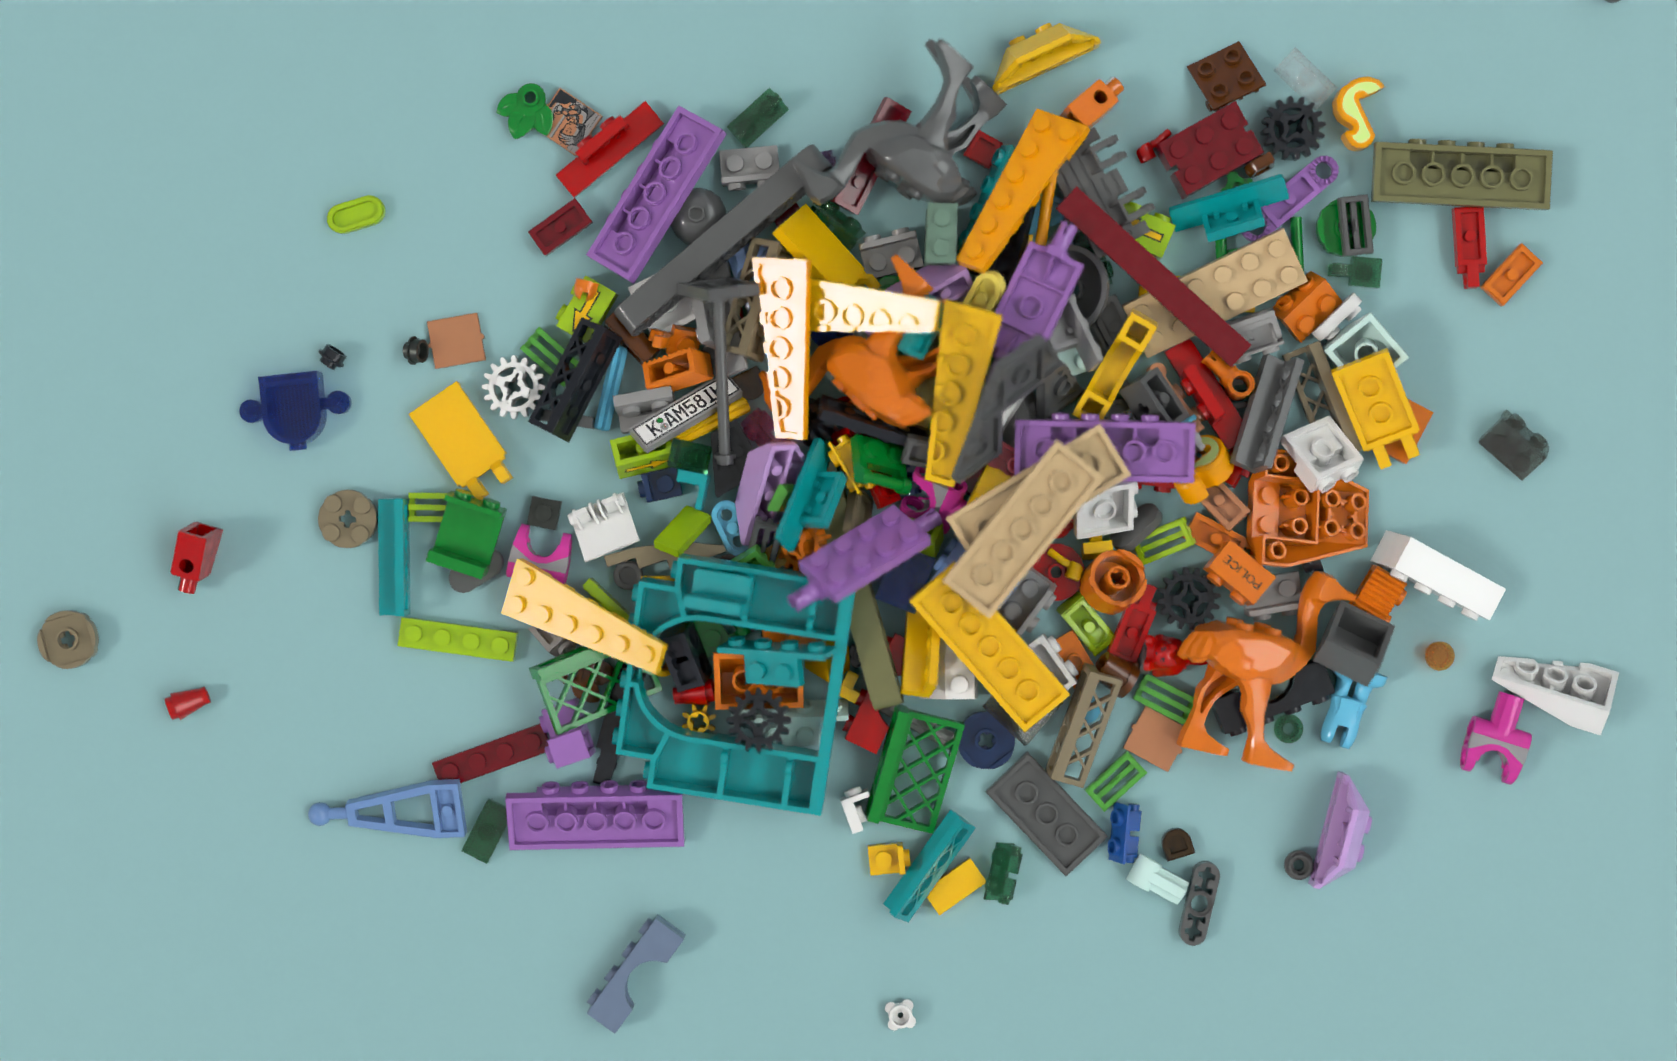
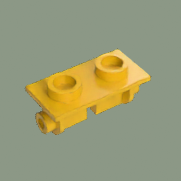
M845 434L837 439L839 443L837 446H834L831 442L828 443L831 451L827 452L834 466L837 468L841 465L848 478L846 486L852 493L856 490L857 494L861 496L863 494L860 488L865 487L866 490H869L876 485L871 483L863 485L855 482L851 438Z

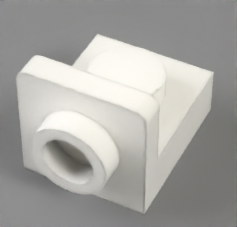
M857 786L844 791L845 796L840 798L852 834L863 831L862 823L867 821L862 806H855L854 802L870 797L867 788L861 790V787Z

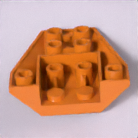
M1277 449L1272 469L1255 474L1252 473L1248 481L1247 507L1251 512L1247 515L1246 540L1259 565L1287 568L1368 547L1369 490L1353 481L1345 483L1341 479L1336 481L1334 487L1325 493H1321L1319 489L1310 493L1294 472L1297 463L1287 450Z

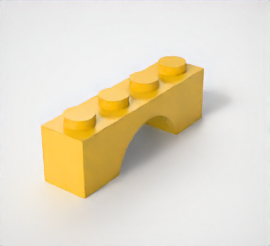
M1132 308L1074 407L1072 415L1081 419L1082 413L1099 414V419H1104L1125 379L1156 331L1158 322Z

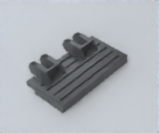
M1093 127L1070 160H1066L1058 170L1056 184L1064 199L1077 186L1136 240L1150 232V229L1145 220L1132 226L1131 222L1156 208L1153 203H1150L1128 215L1124 205L1143 197L1147 191L1145 187H1141L1120 199L1117 198V196L1128 191V188L1117 168L1106 174L1103 170L1128 156L1125 151H1119L1112 155V157L1100 162L1096 153L1115 145L1119 139L1117 135H1112L1090 147L1089 144L1100 139L1096 128ZM1085 236L1091 250L1099 259L1106 256L1102 250Z

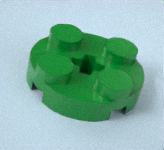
M1336 199L1320 211L1316 221V235L1326 252L1342 257ZM1356 202L1360 248H1365L1361 202ZM1345 203L1347 223L1351 224L1349 203ZM1370 210L1373 240L1376 234V219L1373 212ZM1350 230L1348 233L1350 249H1353L1352 230Z

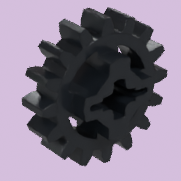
M1289 96L1286 98V104L1280 99L1275 102L1277 110L1272 107L1267 109L1266 112L1270 118L1266 117L1261 120V123L1266 125L1267 128L1263 129L1260 135L1268 136L1264 146L1273 145L1272 155L1280 151L1282 152V160H1286L1289 154H1291L1293 160L1297 161L1300 158V153L1305 158L1311 155L1309 147L1313 150H1317L1320 147L1315 140H1322L1325 137V134L1319 132V129L1323 128L1326 122H1318L1317 118L1321 116L1322 111L1315 113L1312 111L1315 105L1314 102L1306 106L1304 105V97H1300L1294 103L1293 97ZM1286 110L1299 111L1296 115H1289L1283 112ZM1307 119L1311 123V132L1307 128ZM1300 120L1297 124L1296 132L1286 138L1290 125ZM1274 125L1277 126L1279 130L1278 139L1275 135ZM1297 142L1303 146L1293 148L1288 147L1287 144Z
M1183 567L1182 574L1172 570L1173 578L1171 580L1166 577L1162 579L1166 587L1157 588V591L1163 594V598L1157 599L1156 603L1164 605V608L1159 613L1161 615L1169 614L1166 621L1168 624L1177 620L1178 629H1182L1184 624L1187 623L1188 629L1194 630L1196 622L1200 625L1205 623L1204 618L1206 617L1212 620L1215 618L1211 610L1220 608L1219 605L1214 603V599L1220 598L1221 594L1213 593L1216 585L1207 582L1208 578L1206 576L1208 573L1199 576L1200 569L1194 568L1192 574H1190L1188 567ZM1193 579L1201 583L1206 591L1197 590L1194 587ZM1181 581L1177 592L1170 594L1173 586ZM1188 590L1189 594L1195 595V600L1190 601L1189 607L1187 603L1182 602V597L1187 595ZM1202 603H1206L1204 610L1197 615L1198 607ZM1177 605L1178 607H1180L1183 611L1184 618L1178 616L1172 610L1171 606Z
M760 688L756 689V695H751L746 690V698L742 700L737 696L735 701L738 706H729L728 708L729 712L734 715L733 717L726 718L727 724L734 725V727L728 730L730 736L738 735L735 744L740 745L745 742V750L749 752L752 746L756 747L758 754H761L763 746H766L769 751H773L772 743L776 742L781 745L783 740L780 735L789 734V729L784 727V724L791 723V717L784 716L789 711L788 705L780 707L783 701L782 697L778 696L773 699V692L770 689L766 695H762ZM753 703V707L747 713H741L745 707ZM764 703L771 705L778 714L770 713L765 708ZM757 715H762L763 720H767L762 721L760 727H757L755 722L751 721L756 720ZM740 727H743V729L748 728L753 733V738L746 736ZM777 727V729L772 735L765 738V734L771 728Z

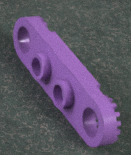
M1329 156L1315 158L1285 183L1290 199L1261 207L1266 224L1262 234L1253 235L1250 231L1242 233L1243 237L1253 242L1274 232L1337 178L1339 173L1337 162ZM1319 163L1329 165L1331 168L1329 178L1321 179L1318 177L1315 169Z

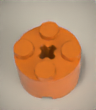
M1127 550L1105 551L1096 557L1083 571L1080 593L1095 610L1108 615L1120 613L1134 604L1144 594L1147 586L1144 565L1135 554Z

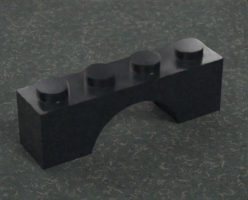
M1313 660L1308 661L1299 672L1289 679L1285 690L1275 699L1268 701L1264 725L1273 722V716L1284 712L1285 716L1301 711V705L1312 702V705H1317L1329 700L1328 695L1335 693L1326 667ZM1237 689L1224 693L1212 706L1221 732L1224 734L1230 733L1231 737L1247 731V724L1240 711L1241 692Z

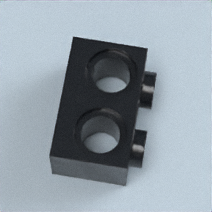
M681 622L663 630L658 639L668 644L664 659L677 691L682 692L705 685L713 673V669L694 622Z

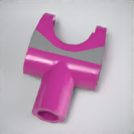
M917 466L913 472V480L921 486L920 488L927 493L929 498L905 496L900 503L899 509L908 517L915 519L926 513L929 509H935V512L937 511L942 518L943 531L946 534L951 527L946 517L966 506L968 502L963 499L968 488L965 481L961 484L955 482L953 488L925 480V477L920 473L926 474V468ZM907 505H912V506H914L917 510H916V511H915V510H912V509L908 508Z
M522 523L510 551L506 576L512 577L516 559L523 558L551 574L554 579L566 584L571 564L572 534L563 533L560 545L557 546L556 550L551 555L542 557L536 554L531 547L529 538L530 525Z
M1499 691L1490 720L1478 716L1471 718L1462 744L1460 767L1462 770L1471 772L1476 761H1479L1485 752L1496 751L1502 761V783L1511 785L1515 782L1526 761L1532 740L1531 733L1516 729L1525 699Z

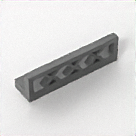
M1270 354L1262 356L1254 381V389L1247 403L1230 463L1254 474L1272 469L1304 360L1296 357L1283 361Z

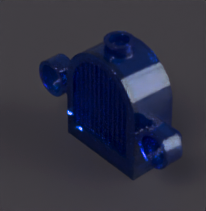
M310 371L258 377L261 402L252 399L246 400L241 404L239 413L241 418L249 423H258L263 419L267 432L274 439L289 444V451L307 450V443L315 440L322 433L327 421L326 409L335 414H345L350 410L352 400L343 391H333L328 397H325L323 372Z

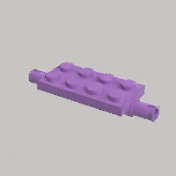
M1061 221L1052 243L1047 244V246H1041L1032 241L1029 242L996 310V313L1003 314L992 352V356L995 359L984 380L985 384L988 382L994 364L1001 357L1008 355L1018 348L1022 342L1028 341L1036 334H1040L1049 342L1085 268L1084 264L1071 259L1067 253L1078 231L1076 226L1072 224L1068 226V222Z
M892 505L799 561L800 571L807 576L809 581L808 585L788 595L790 605L793 609L795 608V611L799 612L818 599L822 601L827 597L836 604L930 546L931 539L927 532L942 524L940 514L931 508L926 513L912 520L899 508Z

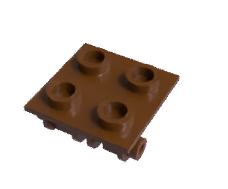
M1240 41L1187 66L1188 71L1207 100L1205 105L1209 112H1216L1219 108L1233 103L1237 99L1242 100L1244 96L1252 92L1257 93L1260 88L1266 86V82Z

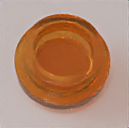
M1436 641L1426 648L1424 657L1430 668L1442 671L1448 669L1453 664L1455 654L1449 644Z

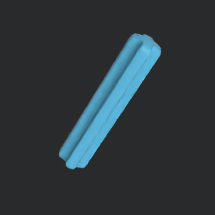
M622 346L618 347L607 368L594 428L598 430H610L615 409L613 396L618 395L628 354L627 348Z

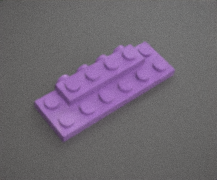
M678 105L659 138L654 141L646 159L638 167L630 185L623 191L617 206L607 217L604 227L586 255L634 284L727 133Z
M1052 413L1051 418L1015 419L1014 475L1039 461L1055 440L1065 445L1097 424H1101L1131 476L1122 481L1194 483L1195 422H1165V420H1159V415L1142 414L1141 420H1129V414H1111V419H1099V414L1082 413L1081 419H1069V413Z
M607 780L602 782L600 786H589L586 781H576L571 786H559V783L550 781L542 784V787H537L536 792L507 793L505 801L509 850L684 847L683 794L646 788L647 782L644 780H634L630 782V785H618L616 781Z

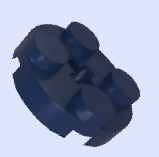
M987 710L973 713L963 721L965 727L958 749L968 764L981 769H995L1010 759L1015 746V732L1004 716ZM980 734H993L994 737L991 740L993 745L989 748L986 745L981 747L978 744L981 740Z

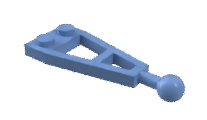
M460 779L430 780L349 799L345 807L330 808L327 804L319 802L313 804L308 811L309 820L317 826L327 824L330 819H347L348 826L431 838L465 837L467 834ZM430 793L434 825L397 820L394 801ZM383 805L384 818L359 815L358 809Z

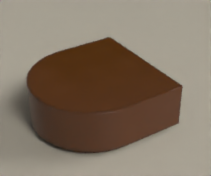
M1269 151L1248 163L1243 169L1248 178H1254L1272 169L1275 159Z

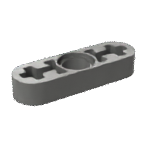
M1209 861L1198 862L1192 870L1178 931L1181 939L1191 946L1201 944L1206 938L1220 880L1218 868ZM1206 867H1209V871L1213 874V878H1207L1205 884L1207 889H1211L1210 893L1202 889H1194L1195 885L1202 886L1203 879L1198 874L1200 871L1204 872ZM1197 895L1205 896L1207 899V906L1202 911H1195L1191 907V901ZM1189 913L1195 917H1204L1203 921L1197 919L1196 928L1200 933L1199 935L1195 934L1193 939H1189L1188 933L1185 932V929L1191 928L1193 924L1192 917L1188 918Z

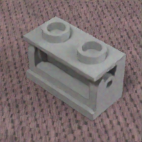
M1273 307L1227 322L1251 344V347L1235 364L1252 359L1251 354L1262 351L1263 355L1280 350L1279 345L1285 344Z

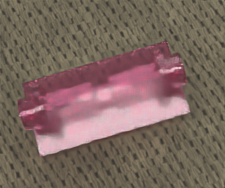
M759 407L740 423L745 435L751 441H755L759 447L767 443L791 442L790 439L776 438V436L771 434V431L775 429L774 421L765 410L761 411Z

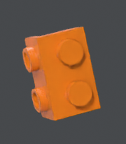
M1312 271L1305 275L1308 282L1291 289L1286 295L1280 297L1273 306L1276 318L1284 324L1294 339L1300 343L1343 303L1327 280Z

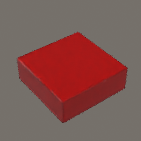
M978 130L963 156L989 170L992 165L993 154L1003 143Z

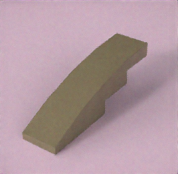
M693 542L684 553L711 557L727 550L724 545ZM654 545L631 548L604 556L607 567L635 558L639 569L667 560L671 570L673 560L678 561L677 557L654 548Z

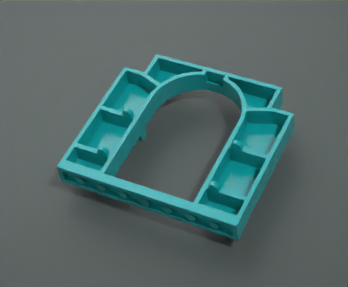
M685 553L678 557V561L673 560L671 578H675V581L642 577L639 584H634L632 601L636 602L635 613H630L628 622L635 624L655 637L663 630L675 624L698 620L835 641L834 646H837V653L833 655L819 750L772 743L773 751H769L766 746H763L761 754H758L755 746H752L749 752L745 750V742L736 745L735 740L737 737L721 733L711 734L691 731L677 726L663 717L651 704L644 687L643 669L628 663L627 670H622L620 687L624 688L623 699H618L616 716H620L619 727L614 728L612 744L617 745L615 754L650 760L645 762L643 778L648 779L646 788L821 816L824 807L855 592L836 604L829 597L822 601L818 599L797 612L790 605L788 595L808 585L809 580L802 572ZM702 568L752 577L753 584L749 613L739 617L683 607L684 595L692 592L695 569Z

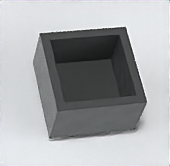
M1341 600L1328 621L1313 661L1368 687L1383 662L1395 625Z

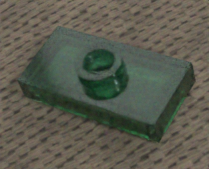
M673 438L667 467L707 475L712 448L708 445Z
M490 798L487 800L461 850L462 852L486 864L489 863L507 828L506 806Z

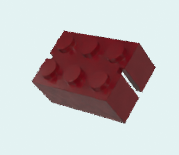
M1236 101L1164 140L1154 148L1167 172L1176 165L1178 170L1170 176V179L1182 200L1264 153L1252 129L1247 132L1244 128L1248 125V122Z

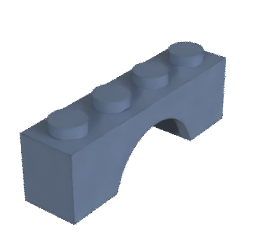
M657 914L654 920L648 918L638 931L642 934L641 938L636 944L632 941L629 943L621 955L625 960L619 968L613 965L604 978L608 982L602 991L597 988L587 1001L591 1005L587 1014L614 1034L626 1020L635 1005L628 992L629 974L638 965L648 961L667 963L686 936L685 933L659 914Z

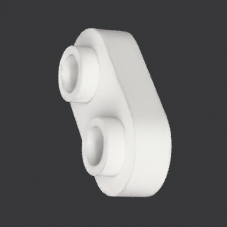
M1353 292L1312 334L1318 341L1324 338L1330 341L1341 330L1338 325L1345 318L1350 321L1362 310L1358 306L1362 300Z

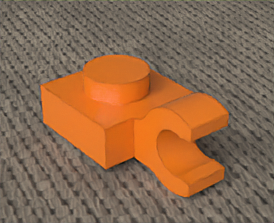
M674 324L672 325L671 332L651 329L648 340L652 341V347L666 348L665 352L667 355L668 353L678 352V350L682 351L683 348L687 349L688 346L699 349L700 345L696 335V328Z

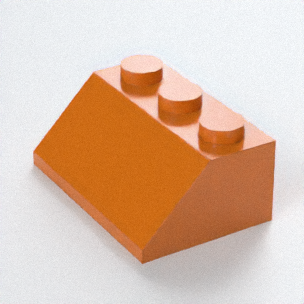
M713 652L715 710H728L729 706L737 707L738 705L735 701L737 696L742 700L745 699L746 690L751 695H756L757 688L761 689L762 695H766L769 689L772 690L773 699L781 696L783 701L780 707L788 705L789 708H804V685L801 687L746 683L744 655ZM753 703L748 705L744 709H751L753 707ZM764 703L766 709H774L771 705Z

